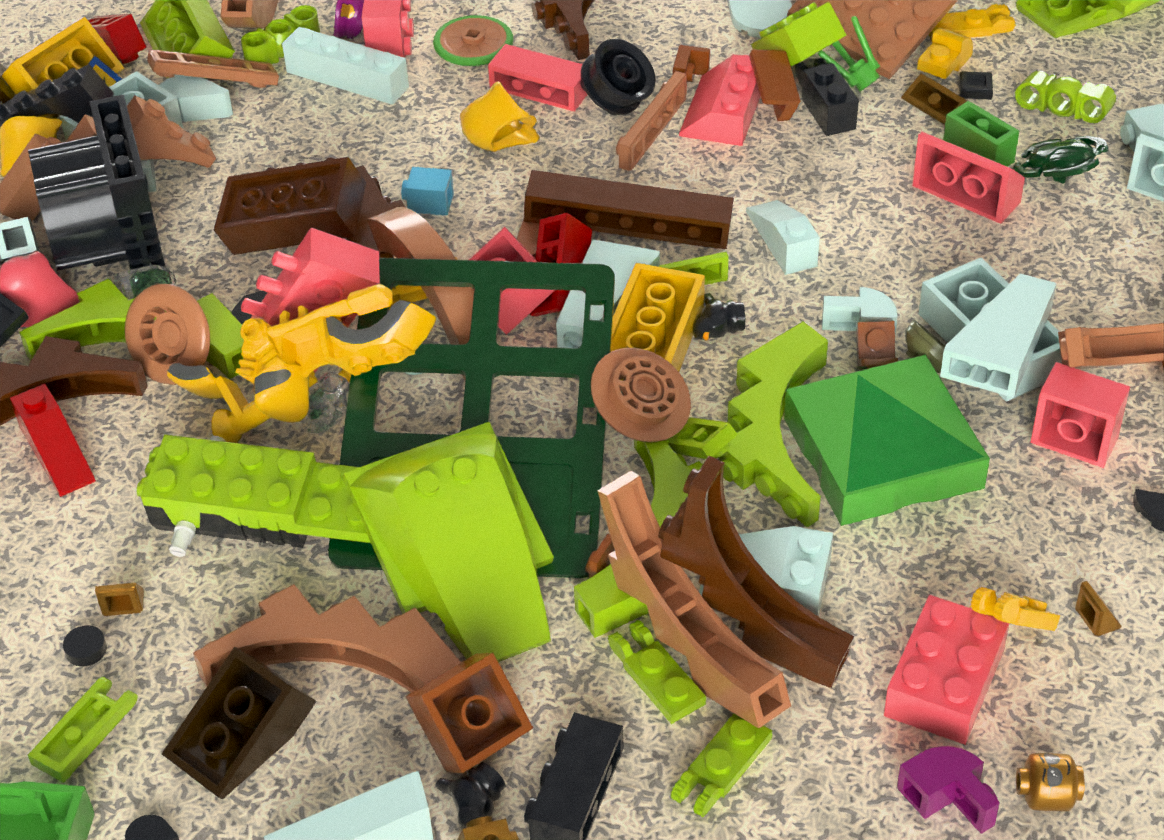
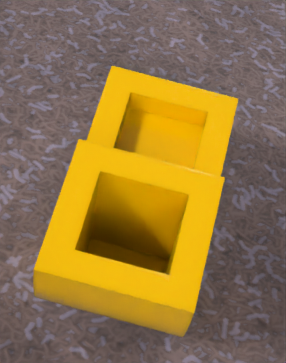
M938 28L933 32L932 44L919 57L917 70L946 79L953 70L959 71L972 56V39L943 28Z

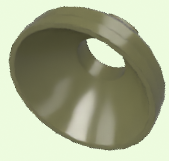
M913 319L905 330V341L908 348L906 354L910 358L926 355L935 371L941 373L945 345Z

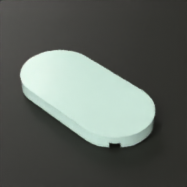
M727 0L734 27L740 32L741 29L747 31V35L761 38L759 35L760 31L787 17L788 10L792 7L791 0Z

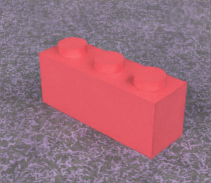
M505 44L488 64L490 88L495 82L499 81L507 93L574 112L588 95L580 84L582 67L580 63Z

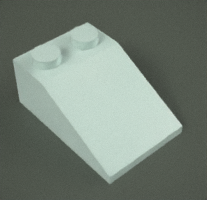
M790 526L739 534L741 540L763 570L797 602L819 616L831 562L833 533ZM700 585L699 593L701 594V596L704 587L703 585Z

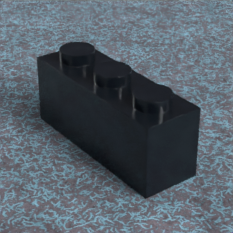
M574 712L568 727H561L555 743V752L557 753L553 762L547 761L541 773L540 792L537 798L532 796L526 806L524 822L529 823L530 840H587L624 750L622 725Z

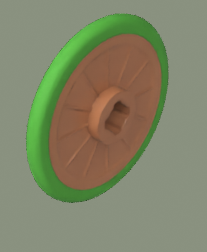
M470 15L453 19L441 26L434 36L433 45L437 54L450 63L462 66H479L489 64L505 44L513 45L514 39L511 29L502 21L489 16Z

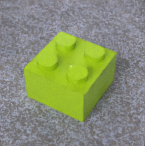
M829 1L819 7L813 2L783 18L776 24L760 31L761 39L750 45L752 49L786 51L790 66H793L845 37L846 33Z

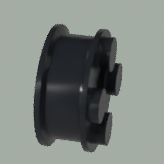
M609 39L598 46L595 53L583 62L581 67L580 84L583 90L586 91L590 99L597 106L614 116L633 112L641 101L652 94L655 88V72L649 59L639 48L625 40Z

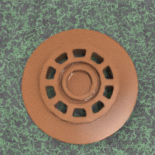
M156 284L146 288L131 303L125 320V340L133 361L142 362L144 374L150 379L163 384L177 385L167 376V370L173 363H180L185 366H204L210 348L208 321L199 303L184 289L171 284Z
M622 348L605 355L593 371L591 394L595 407L606 423L620 434L637 441L658 442L673 437L685 426L691 410L688 387L676 368L661 356L644 349Z

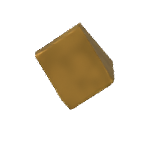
M1088 581L1082 582L1075 609L1092 633L1098 637L1120 629L1122 625Z
M125 583L95 586V593L102 615H123L141 613L143 611L144 590L139 584Z

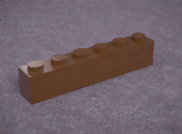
M531 170L525 193L524 222L539 224L540 219L569 213L590 227L594 232L715 249H727L734 198Z

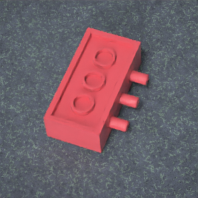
M310 228L292 256L279 251L273 254L271 263L276 267L282 268V272L277 279L260 275L256 282V288L268 293L262 302L245 298L241 304V311L251 314L253 319L260 318L274 326L279 324L280 314L284 310L290 313L289 320H293L298 317V307L300 305L306 307L309 313L325 305L347 299L351 292L380 284L379 251ZM357 313L342 316L340 321L349 327Z

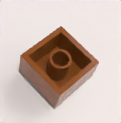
M493 652L476 653L405 696L446 772L464 773L534 729Z

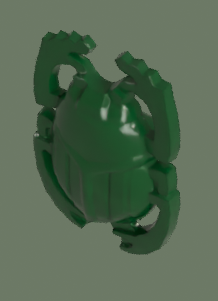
M1078 136L1066 139L1065 141L1061 139L1045 140L1033 143L1028 149L1024 150V153L1021 154L1022 158H1027L1028 156L1029 158L1022 165L1020 162H1016L1013 170L1026 178L1040 177L1043 172V176L1053 177L1054 181L1064 184L1069 176L1082 174L1095 168L1100 162L1098 158H1094L1101 153L1108 152L1109 147L1104 139L1094 136Z

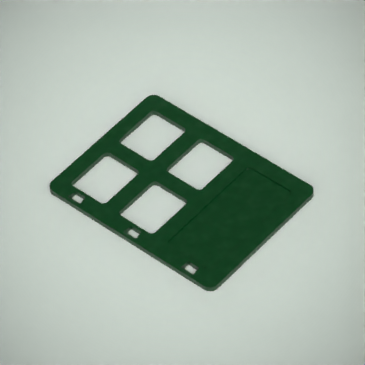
M379 258L380 284L390 290L397 285L473 288L474 300L470 339L464 345L421 344L415 350L414 355L408 356L399 363L377 365L372 367L370 371L357 376L351 374L339 465L362 467L450 436L447 434L375 431L380 379L385 372L464 375L466 380L461 429L459 432L489 422L493 380L497 376L576 378L579 380L576 433L574 437L562 439L497 436V439L554 556L552 563L537 569V576L588 577L589 574L586 573L587 561L592 552L598 549L601 502L597 490L602 488L606 421L597 410L596 425L583 424L584 408H595L591 394L593 371L598 362L611 352L615 290L614 271L604 264ZM508 288L583 291L586 296L581 346L578 348H549L498 345L497 335L502 291ZM591 305H604L603 321L590 320ZM389 307L359 315L357 329L369 328L378 323L388 313ZM576 515H590L589 535L575 533ZM330 538L328 555L335 567L341 569L383 570L371 543Z

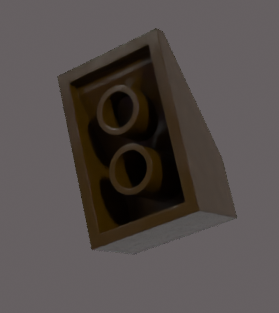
M234 647L174 734L162 755L215 796L223 800L295 735L317 701L261 661Z

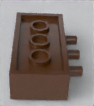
M329 157L325 161L307 164L299 162L295 166L277 169L270 167L265 171L229 176L219 207L214 232L233 255L300 245L310 228L342 239L355 237L366 181L349 157L337 159Z

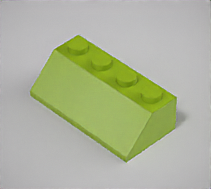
M155 0L140 22L153 50L231 59L235 52L207 0Z

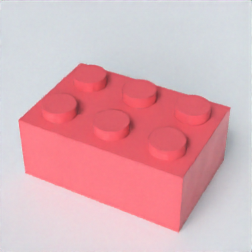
M929 595L888 685L884 716L966 745L1003 655L1010 623L999 621L991 615L980 614L971 610L972 608Z

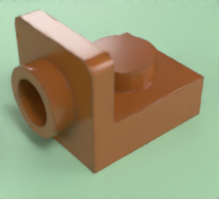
M679 45L673 65V74L675 71L685 73L687 82H693L695 74L704 75L710 70V49Z
M894 321L856 323L858 366H867V369L898 362V358L895 357Z

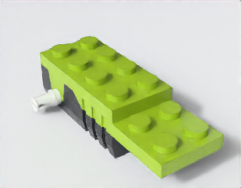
M164 434L160 447H154L150 452L149 462L145 468L146 477L142 478L137 485V495L142 499L150 524L159 530L174 531L169 550L171 554L178 557L186 555L187 547L190 545L192 538L195 537V534L245 541L252 539L254 542L260 543L268 541L276 545L291 544L292 547L299 548L304 547L308 535L371 543L343 481V474L359 467L316 462L314 452L226 442L225 439L219 436H212L210 440Z

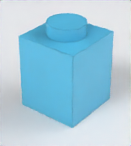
M412 167L408 180H404L401 190L402 199L407 200V207L416 213L448 215L454 195L452 170Z

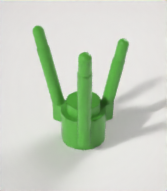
M852 16L851 21L868 62L866 63L863 58L855 62L839 41L834 42L832 45L850 66L849 72L824 51H819L818 55L827 64L833 63L851 88L856 86L859 92H861L880 78L876 71L880 65L872 54L858 18Z

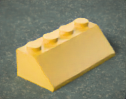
M635 263L613 315L611 352L622 348L644 349L661 356L680 372L693 337V325L704 309L705 275Z

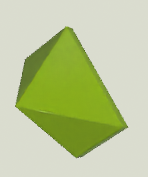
M721 252L659 265V267L705 275V285L728 280L729 256L727 252Z

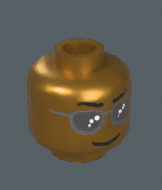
M1033 753L1028 756L1024 768H1017L1016 770L1017 794L1025 796V800L1032 810L1070 811L1076 801H1082L1085 788L1083 768L1081 765H1076L1073 758L1068 754Z

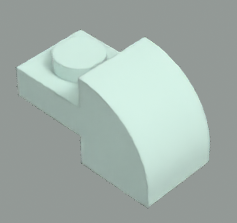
M860 287L859 297L824 296L822 330L856 331L857 322L894 321L896 335L897 308L894 302L884 293L875 289Z

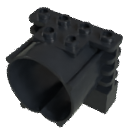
M124 95L89 101L97 136L28 150L36 195L57 271L91 263L98 267L128 260L134 280L138 281L164 275L166 273V266Z

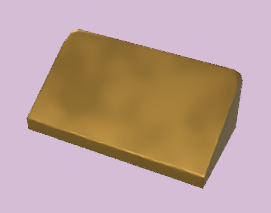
M922 73L901 96V99L944 125L946 115L967 102L966 99Z

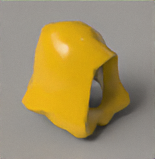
M499 81L495 82L486 94L475 99L460 113L463 134L470 143L481 149L496 152L512 146L536 143L540 140V136L533 128L537 119L521 109Z
M16 116L6 120L0 127V175L2 177L6 176L34 134L45 138L54 137L57 139V132L62 124V120L36 116Z

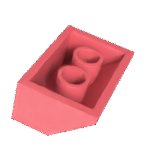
M733 54L702 75L680 129L679 136L743 146L760 99V92L749 55Z
M921 132L918 135L912 186L1000 224L1021 203L1025 177L1012 168L927 133Z

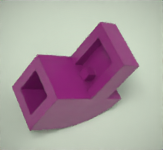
M940 746L927 749L900 765L897 789L924 819L953 803L981 834L995 826L1000 802L993 789L988 784L980 782L984 762L976 755L961 748Z

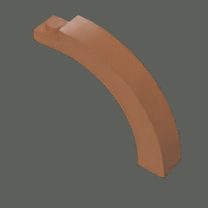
M222 0L220 17L230 28L262 29L273 20L278 0Z
M396 207L366 219L379 252L390 253L396 258L456 260L435 229L423 217L409 208ZM421 286L443 326L449 343L454 345L468 343L474 300L473 288Z
M1164 323L1112 328L1076 327L1058 332L1062 364L1070 368L1113 367L1162 362L1164 360Z

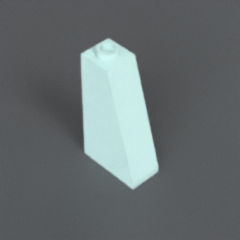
M592 240L582 264H604L614 271L613 315L635 263L659 267L660 251ZM570 290L556 322L558 348H578L582 344L586 296L583 291ZM591 305L590 320L603 321L604 305Z
M1020 273L946 344L940 377L1014 398L1052 310L1056 283Z
M419 771L406 774L265 835L264 840H433L429 807Z

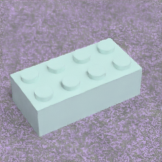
M980 257L922 282L918 314L949 343L1009 283ZM1048 320L1014 398L1044 385L1056 362L1062 364L1058 336L1060 331ZM999 394L1006 402L1013 399V397Z

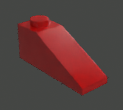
M131 13L95 16L88 20L122 64L139 58L138 52L147 48Z
M569 213L540 219L536 261L582 264L591 244L592 229ZM555 290L529 315L537 317L560 312L570 290Z
M46 384L10 398L21 431L60 497L96 482L59 405Z

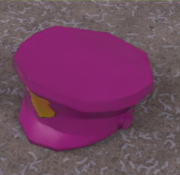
M337 0L333 36L339 39L344 37L353 39V37L359 35L363 28L361 16L364 0Z

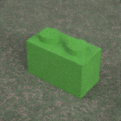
M967 101L946 115L944 141L1007 167L1015 162L1019 138L1018 129L970 101Z

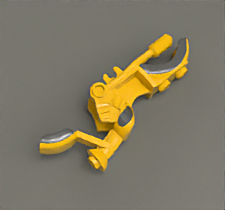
M377 284L351 292L347 299L325 305L309 313L306 307L300 305L298 307V317L293 320H289L290 313L284 310L280 314L279 324L274 326L260 318L246 320L240 330L241 337L244 340L241 348L243 360H239L240 368H237L235 373L254 384V400L250 403L247 402L240 388L233 380H228L221 375L215 378L210 370L203 365L185 366L180 363H173L167 370V376L178 386L200 397L208 399L224 398L231 411L217 409L213 413L211 420L213 436L222 437L226 442L238 443L244 433L256 428L270 418L289 423L303 420L309 411V388L318 382L317 377L314 376V370L319 366L337 365L352 375L357 376L370 371L372 367L377 365L399 363L408 356L415 354V350L427 338L433 328L436 317L416 304L399 300L393 304L388 313L378 323L365 329L348 328L340 321V317L352 313L364 315L389 307L392 303V290L382 284Z

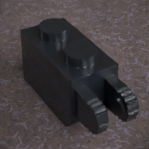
M822 58L815 59L812 68H808L804 62L797 63L795 75L802 86L803 102L824 134L830 136L855 130L859 99L833 63L827 64Z

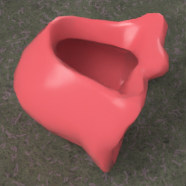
M34 251L26 256L12 257L1 264L0 294L25 310L29 317L21 327L28 328L79 302L78 292L66 284L54 272L47 258L39 251Z

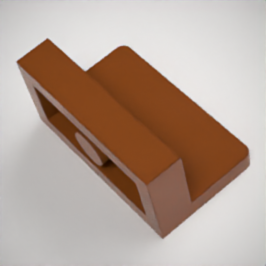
M752 49L749 57L762 102L764 104H773L777 121L790 120L801 100L786 51Z

